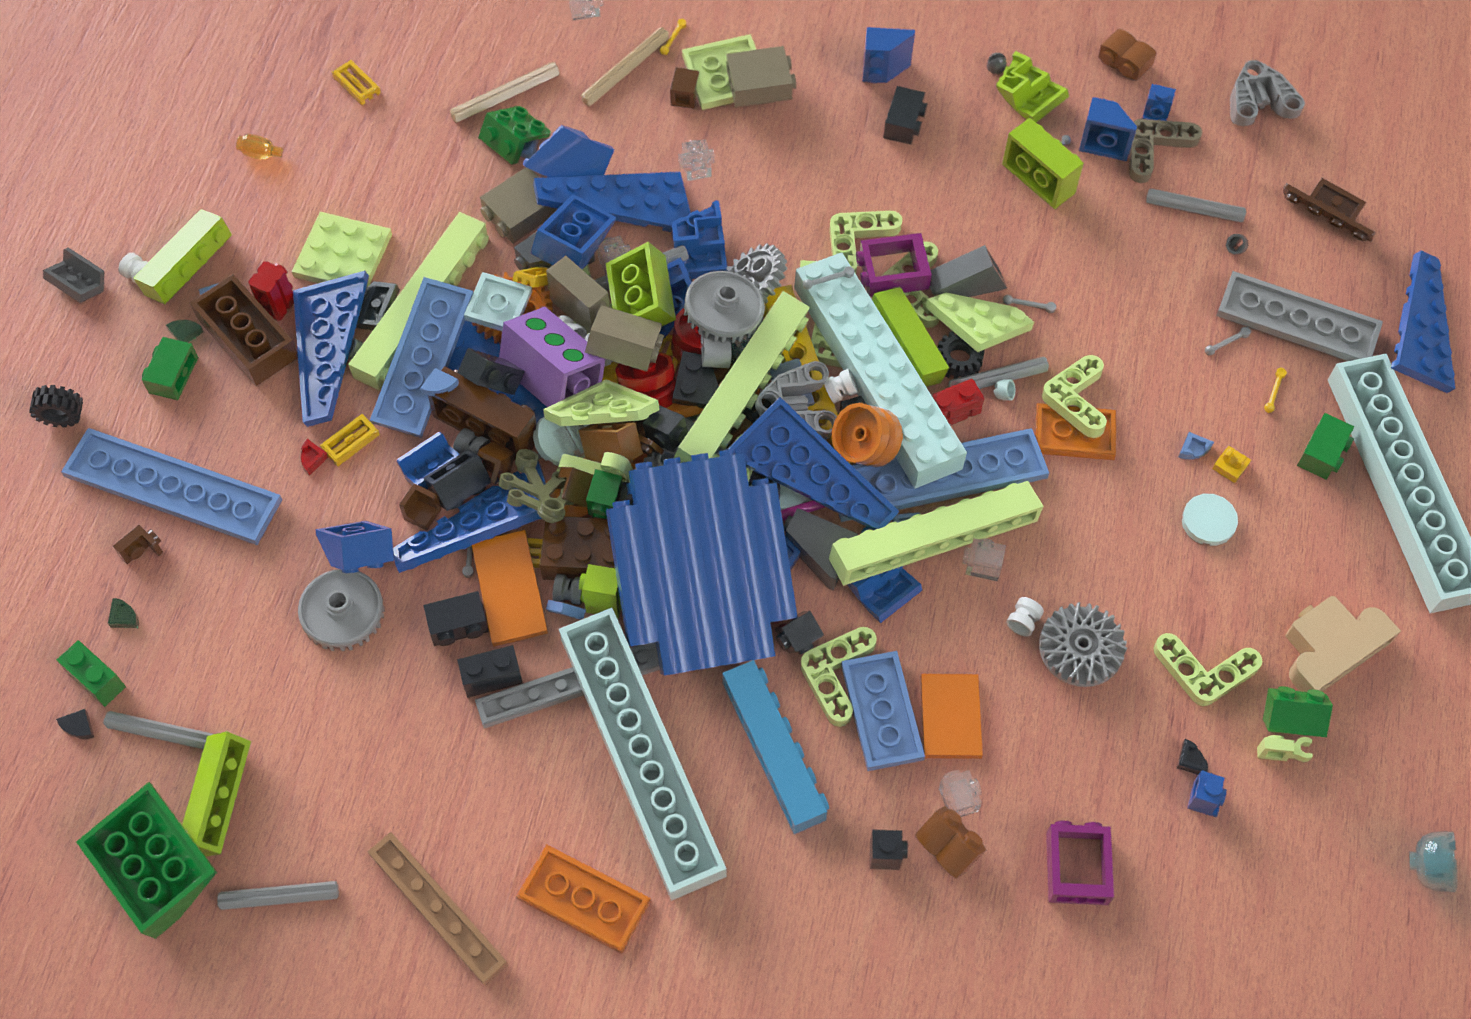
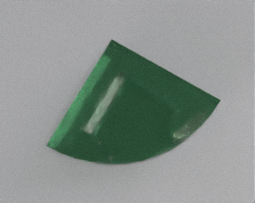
M176 320L166 324L168 331L176 340L187 343L204 332L198 323L190 320Z
M112 599L108 619L110 628H139V620L133 608L121 599Z

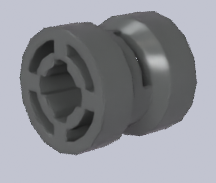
M464 428L457 435L453 449L459 454L467 449L478 454L479 449L491 442L483 436H475L473 431Z
M557 574L553 586V601L563 602L564 600H569L572 604L581 605L582 590H579L580 577L571 579L567 575Z

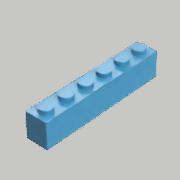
M752 660L723 672L722 684L793 834H796L826 821L829 804L823 793L819 794L814 785L817 783L813 770L811 767L806 768L802 760L804 753L799 742L794 743L790 736V733H792L791 725L787 717L782 718L778 711L780 703L774 692L770 693L766 686L768 679L762 667L758 669L755 661Z

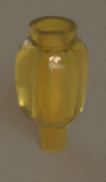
M246 134L244 136L239 135L237 138L236 149L240 150L245 156L267 159L271 156L282 157L283 148L274 146L265 137Z

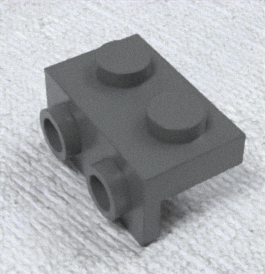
M69 247L63 250L62 262L43 270V279L79 303L104 292V270Z

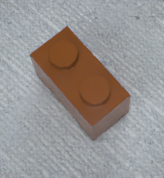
M612 422L590 424L579 430L587 460L601 463L604 453L611 452L627 458L631 464L634 458L643 454L636 423Z

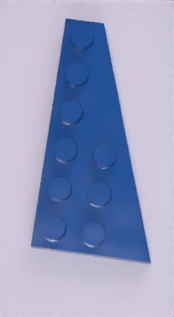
M366 271L293 290L302 421L306 427L332 421L369 279Z

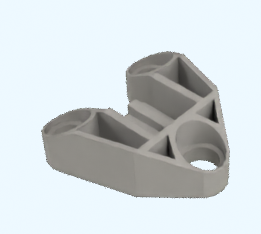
M1250 60L1246 62L1230 95V117L1232 123L1239 126L1252 125L1258 114V106L1259 109H1263L1265 105H1270L1271 109L1283 118L1292 119L1299 117L1304 108L1305 101L1280 72L1260 61ZM1247 70H1254L1258 75H1251Z
M814 361L779 374L759 394L755 402L756 411L761 416L767 410L762 405V399H766L773 404L781 397L825 440L829 439L832 436V429H822L819 426L818 420H829L833 428L837 416L831 411L808 410V399L803 395L817 391L825 384L829 376L828 368L825 364ZM809 371H819L822 374V379L818 381L813 380L809 375Z

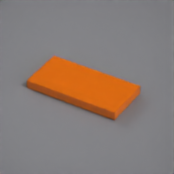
M526 531L509 533L473 544L472 549L493 647L548 634Z
M547 844L516 895L518 900L623 954L651 902L650 897Z

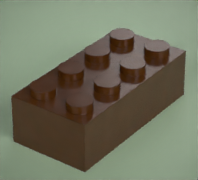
M234 274L190 302L198 321L255 386H258L298 358V352L293 340Z
M445 366L442 368L441 371L457 378L459 384L450 392L446 391L435 394V396L427 395L434 418L459 431L467 428L473 431L477 437L483 436L489 439L490 442H495L515 451L514 460H516L519 450H533L535 447L533 434L537 423L535 413L531 408L512 402L503 393L497 394L489 390V388L476 385L457 373L458 370H451Z
M564 516L561 521L554 523L545 521L540 559L543 580H555L557 574L567 575L571 579L581 577L582 573L586 574L588 564L615 569L607 519Z

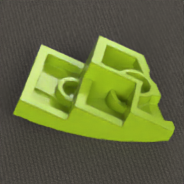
M1015 51L1012 55L1013 60L1010 66H1006L1004 74L999 79L996 87L1003 98L1021 116L1038 122L1069 97L1068 89L1052 82L1049 73L1033 66L1030 57Z

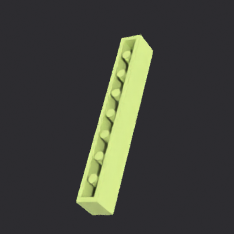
M461 212L457 214L348 364L354 379L380 391L423 277L457 286L467 267L473 265L477 253L480 249L485 248L488 243L489 236L484 222Z
M782 291L678 447L674 458L680 457L682 463L692 461L691 455L708 453L709 458L719 457L716 453L720 447L725 450L733 437V435L729 434L733 427L738 430L746 415L743 412L746 407L751 410L758 398V395L755 394L759 388L764 390L772 377L769 375L772 368L774 370L778 369L784 359V356L781 355L784 349L789 351L797 338L793 335L797 330L802 332L809 321L805 317L810 308L809 306Z
M1028 481L1019 484L1012 483L1004 489L995 492L988 491L982 496L973 499L966 498L948 507L941 506L933 512L923 515L916 514L905 521L891 522L885 527L874 531L866 530L860 535L849 539L841 538L833 543L829 560L844 586L1037 522L1044 506Z

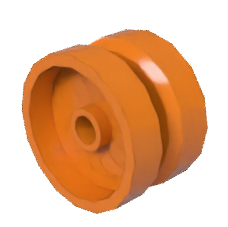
M863 403L848 405L840 411L832 428V444L835 450L846 461L871 467L884 466L892 461L899 452L903 440L902 426L896 415L890 410Z

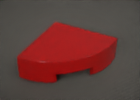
M308 438L303 443L301 463L305 472L310 476L329 457L324 450Z

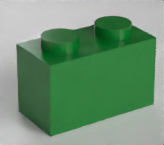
M162 337L159 345L153 350L152 359L148 367L142 373V382L149 394L179 400L199 358L192 343Z
M1324 412L1297 466L1327 480L1332 471L1336 473L1339 471L1344 461V458L1340 457L1342 451L1347 453L1351 447L1354 438L1350 435L1355 426Z
M595 469L586 498L588 515L592 516V518L607 519L606 509H612V503L620 501L623 482L621 475Z
M79 640L56 659L62 668L104 707L126 688L117 674Z
M1286 686L1278 687V689L1268 688L1263 721L1269 732L1327 738L1333 704L1327 694L1319 690L1310 689L1307 692H1302Z

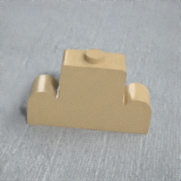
M1335 596L1329 597L1315 608L1309 605L1299 613L1298 616L1300 618L1294 621L1286 633V638L1300 652V656L1289 670V678L1299 691L1307 692L1310 689L1323 692L1392 643L1401 630L1383 611L1375 607L1364 609L1358 618L1355 619Z

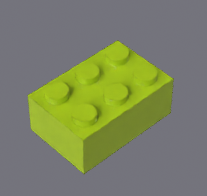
M1028 118L1008 134L1002 162L1004 167L1054 209L1076 193L1084 164L1076 154L1070 152L1058 139L1052 137L1040 124H1037L1031 118Z
M647 242L606 263L613 309L661 323L662 326L676 320L666 255Z

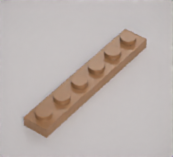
M392 832L387 834L368 851L372 859L484 986L508 965L501 954Z

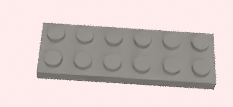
M1235 271L1230 276L1216 315L1347 361L1373 356L1383 321Z

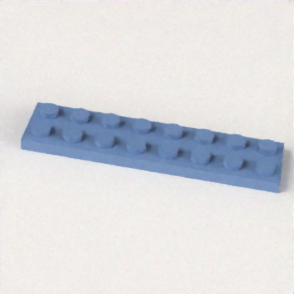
M90 428L86 430L61 471L66 478L258 545L282 502L281 496L274 492Z
M1032 428L961 443L967 452L963 469L918 488L913 487L896 457L886 465L879 467L863 464L852 465L897 510L1001 489L1012 483L1019 484L1026 481L1034 482L1048 479L1049 470ZM839 514L841 522L852 520Z

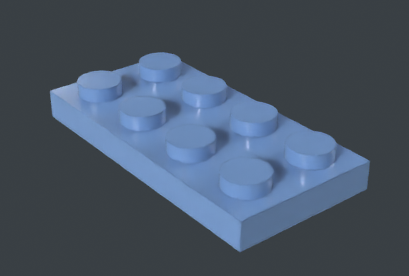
M897 651L842 661L841 667L849 700L853 707V716L867 772L924 761L925 755Z

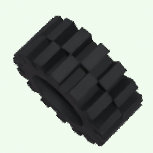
M954 331L949 332L948 337L944 335L942 341H939L938 350L949 366L945 377L949 379L953 375V379H957L958 377L979 373L985 349L977 352L961 337L955 335ZM955 350H961L968 353L970 358L967 361H957L950 356V353Z
M43 385L41 388L37 387L33 391L29 413H31L30 416L32 418H36V421H44L43 424L47 426L50 423L53 424V427H58V425H61L63 428H66L67 425L72 427L74 424L79 423L83 398L80 397L79 393H74L72 389L65 390L63 386L56 388L55 385H50V388H48L46 385Z

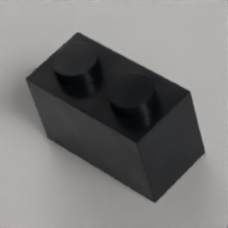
M900 86L896 87L885 121L884 139L912 145L914 135L919 136L922 122L919 119L920 117H925L928 103L924 102L925 92Z
M468 348L457 373L476 385L515 395L525 371L506 359Z
M469 449L423 478L429 490L438 496L440 506L446 511L460 507L465 499L471 495L483 492L486 486L492 483L480 457Z
M479 591L423 605L434 646H448L456 640L464 638L474 639L482 636L483 633L489 632Z
M513 645L457 659L467 698L523 684Z

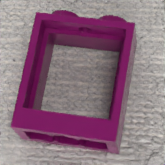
M921 233L861 240L860 251H856V262L858 267L862 266L861 283L864 288H867L870 297H873L874 293L901 287L904 293L929 290L931 271ZM910 252L914 272L875 277L871 257Z
M1057 821L1051 824L1046 832L1048 903L1109 905L1114 898L1111 827L1102 826L1098 822L1072 825L1070 821ZM1059 838L1100 840L1102 885L1060 883Z

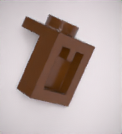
M140 525L136 526L113 545L120 558L126 564L142 556L148 547L158 556L163 553L159 546L161 539L151 529L146 532Z

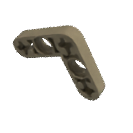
M1151 119L1135 120L1134 123L1137 129L1129 152V175L1131 179L1138 183H1145L1150 180L1154 169V145L1195 147L1199 144L1202 136L1201 127L1189 122ZM1168 130L1172 136L1165 137L1159 131ZM1138 147H1142L1146 149L1148 153L1139 154L1136 152L1135 149ZM1140 163H1143V172H1140Z

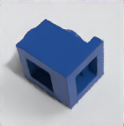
M1152 84L1142 119L1167 121L1176 89Z
M1201 770L1193 782L1187 809L1217 817L1219 807L1223 805L1226 798L1227 789L1223 788L1225 778Z

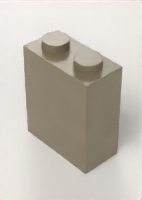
M784 46L726 54V70L735 107L792 99V91L796 89L795 74H790V70H792L790 55L786 56Z
M527 167L480 197L482 216L486 221H492L498 233L502 237L506 236L512 243L542 225L557 210V208L537 205L533 182L534 178L539 177Z
M564 256L546 270L550 298L557 307L575 323L585 328L589 334L600 306L610 307L609 293L572 260Z
M601 305L590 330L585 353L647 371L650 362L656 363L664 335L660 334L662 324Z

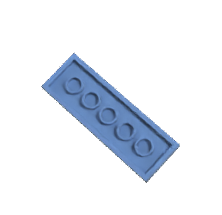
M423 277L371 415L370 421L372 424L422 438L432 410L428 396L422 394L420 388L434 368L440 371L444 366L448 368L465 322L464 313L474 293L472 290Z

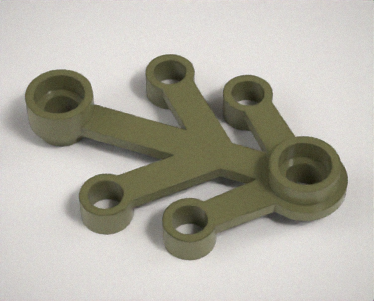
M528 449L519 450L516 455L515 465L518 471L526 474L530 483L517 478L512 473H502L499 486L502 489L510 490L507 503L515 507L522 506L523 504L537 510L538 515L546 522L554 523L561 521L565 516L564 506L574 504L561 498L566 480L558 478L559 472H554L552 478L544 485L535 469L538 462L537 453ZM556 489H561L559 497H550ZM524 492H526V493H528V494H530V495H532V496H534V497H537L538 500H536V499H534V498H532V497H529V496L525 495Z

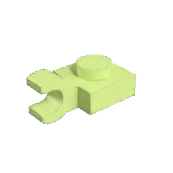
M1279 735L1264 737L1257 747V758L1287 761L1289 758L1301 762H1308L1313 757V754L1303 752L1301 746L1309 747L1312 739L1301 737L1294 743V740H1286L1283 736Z

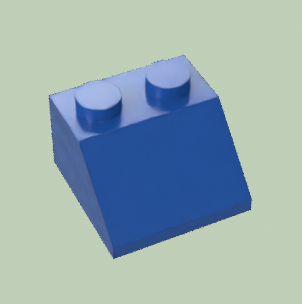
M867 27L862 82L887 83L909 68L912 60L915 30Z
M1092 97L1079 151L1127 161L1137 126L1117 102Z
M360 521L315 529L316 536L330 566L341 569L342 573H355L359 571L360 567L365 566L367 568H381L385 562L394 561L392 528L369 521Z

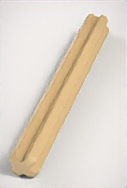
M661 27L582 93L583 103L591 106L665 43L669 39L668 31Z
M555 62L544 65L450 110L451 117L455 122H460L560 74L559 68Z

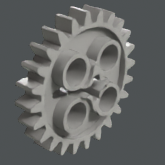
M766 243L763 247L759 244L756 250L751 247L748 254L741 253V259H734V265L732 267L727 266L726 269L728 272L739 274L750 280L761 292L764 303H767V297L775 295L773 290L781 287L779 280L786 277L783 272L788 268L785 266L787 260L784 258L785 255L774 245L769 246Z

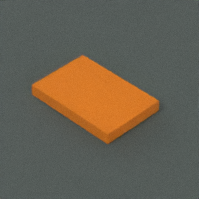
M1037 403L1035 407V437L1042 454L1115 460L1116 410L1096 408L1106 417L1107 422L1104 433L1100 437L1091 438L1080 432L1047 404ZM1076 406L1067 407L1072 412L1081 411V409Z
M921 674L923 751L925 758L982 759L979 675Z

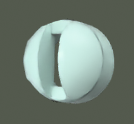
M1012 379L1000 380L995 384L994 395L996 398L1003 401L1014 399L1015 384Z

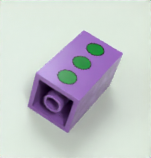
M546 307L503 322L499 357L506 359L525 371L520 384L547 407L602 382L606 360L585 353L587 341Z

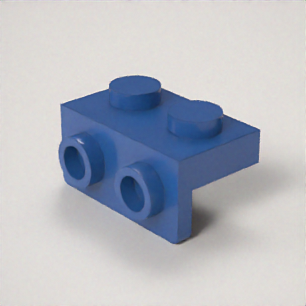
M438 432L398 458L396 462L405 479L411 485L415 483L425 489H429L423 478L460 454L448 444L445 436Z

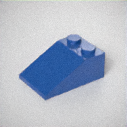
M572 194L537 229L531 254L551 265L567 256L583 270L612 228L617 217Z

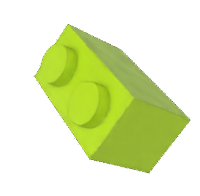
M588 564L586 574L582 573L579 581V590H582L581 602L585 604L586 613L597 614L613 608L616 617L619 619L621 603L615 569Z

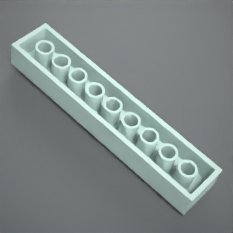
M841 252L797 268L794 289L802 302L810 307L808 310L809 314L842 369H849L859 390L857 394L863 397L867 405L890 410L898 417L902 426L903 440L901 448L895 457L913 487L918 488L962 470L967 454L965 448L855 272L851 278L840 277L813 285L808 290L803 287V282L806 279L812 281L842 272L845 267H851L843 253Z
M1387 354L1337 363L1328 378V383L1346 423L1355 426L1351 435L1354 438L1356 447L1429 613L1471 605V537L1396 373L1391 369L1392 365Z
M613 608L560 628L559 633L563 646L671 901L725 878V864Z

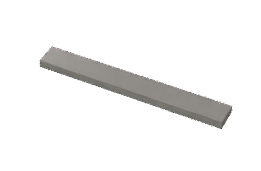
M656 642L630 648L641 675L660 670ZM572 667L476 699L475 702L485 729L583 696L584 693Z

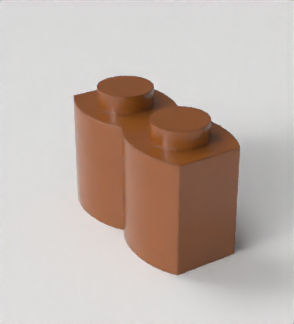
M1117 29L1100 46L1098 57L1105 65L1118 69L1124 77L1137 81L1154 64L1157 52L1150 45L1137 41L1127 31Z
M944 806L935 811L916 832L915 836L920 844L936 857L940 865L957 879L967 872L986 851L981 837L976 832L965 828L961 822L960 815L955 810Z

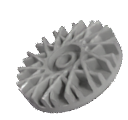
M714 271L699 276L690 284L685 297L684 315H688V323H692V329L697 325L699 327L698 333L700 335L705 333V339L708 338L709 334L715 335V342L720 338L721 342L725 343L726 338H732V343H734L735 340L741 342L745 334L748 338L751 334L754 335L756 328L761 324L765 304L759 289L747 278L733 272Z
M341 569L323 573L310 582L303 591L298 605L299 621L309 639L313 640L316 645L318 643L321 644L324 649L329 647L331 651H334V647L340 648L341 651H345L346 647L349 650H353L352 645L358 643L362 646V640L369 642V635L372 632L376 634V628L381 627L380 619L384 618L383 612H385L381 592L369 576L359 571L355 573H342Z
M1080 602L1076 606L1071 603L1066 609H1063V606H1061L1058 611L1053 612L1050 618L1048 617L1043 626L1039 639V650L1042 660L1048 670L1065 683L1080 687L1102 684L1117 673L1124 660L1127 647H1125L1127 641L1123 639L1125 632L1120 630L1121 624L1116 625L1114 623L1115 616L1111 615L1108 617L1109 612L1107 610L1105 613L1098 611V605L1093 609L1090 603L1086 607H1080Z

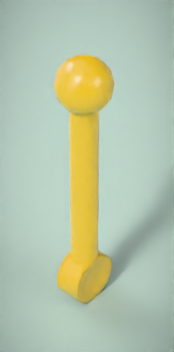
M685 19L677 21V28L665 46L660 48L662 55L669 53V47L680 30L686 28L687 22Z
M1278 368L1275 373L1277 378L1269 402L1264 406V410L1267 413H1272L1275 410L1274 401L1281 380L1287 374L1284 368Z

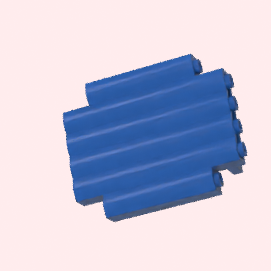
M736 449L719 451V457L709 458L708 453L691 455L692 461L682 463L680 457L663 460L664 465L653 467L652 461L635 464L636 470L629 471L630 483H626L628 494H632L634 505L630 506V501L625 500L613 502V508L606 509L627 643L629 646L656 642L660 674L664 676L776 656L770 622L798 618L777 483L769 484V480L766 478L753 480L752 487H749L744 453L736 454Z

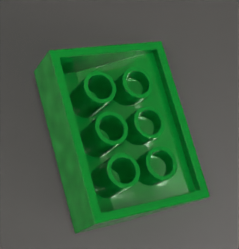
M150 782L145 784L76 841L139 932L154 939L159 937L183 916L217 873Z

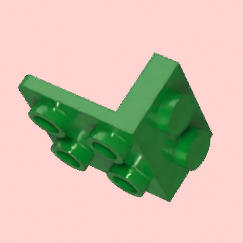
M515 106L486 113L478 138L512 165L519 162L525 142L549 137L551 131L542 121L530 115L527 109Z

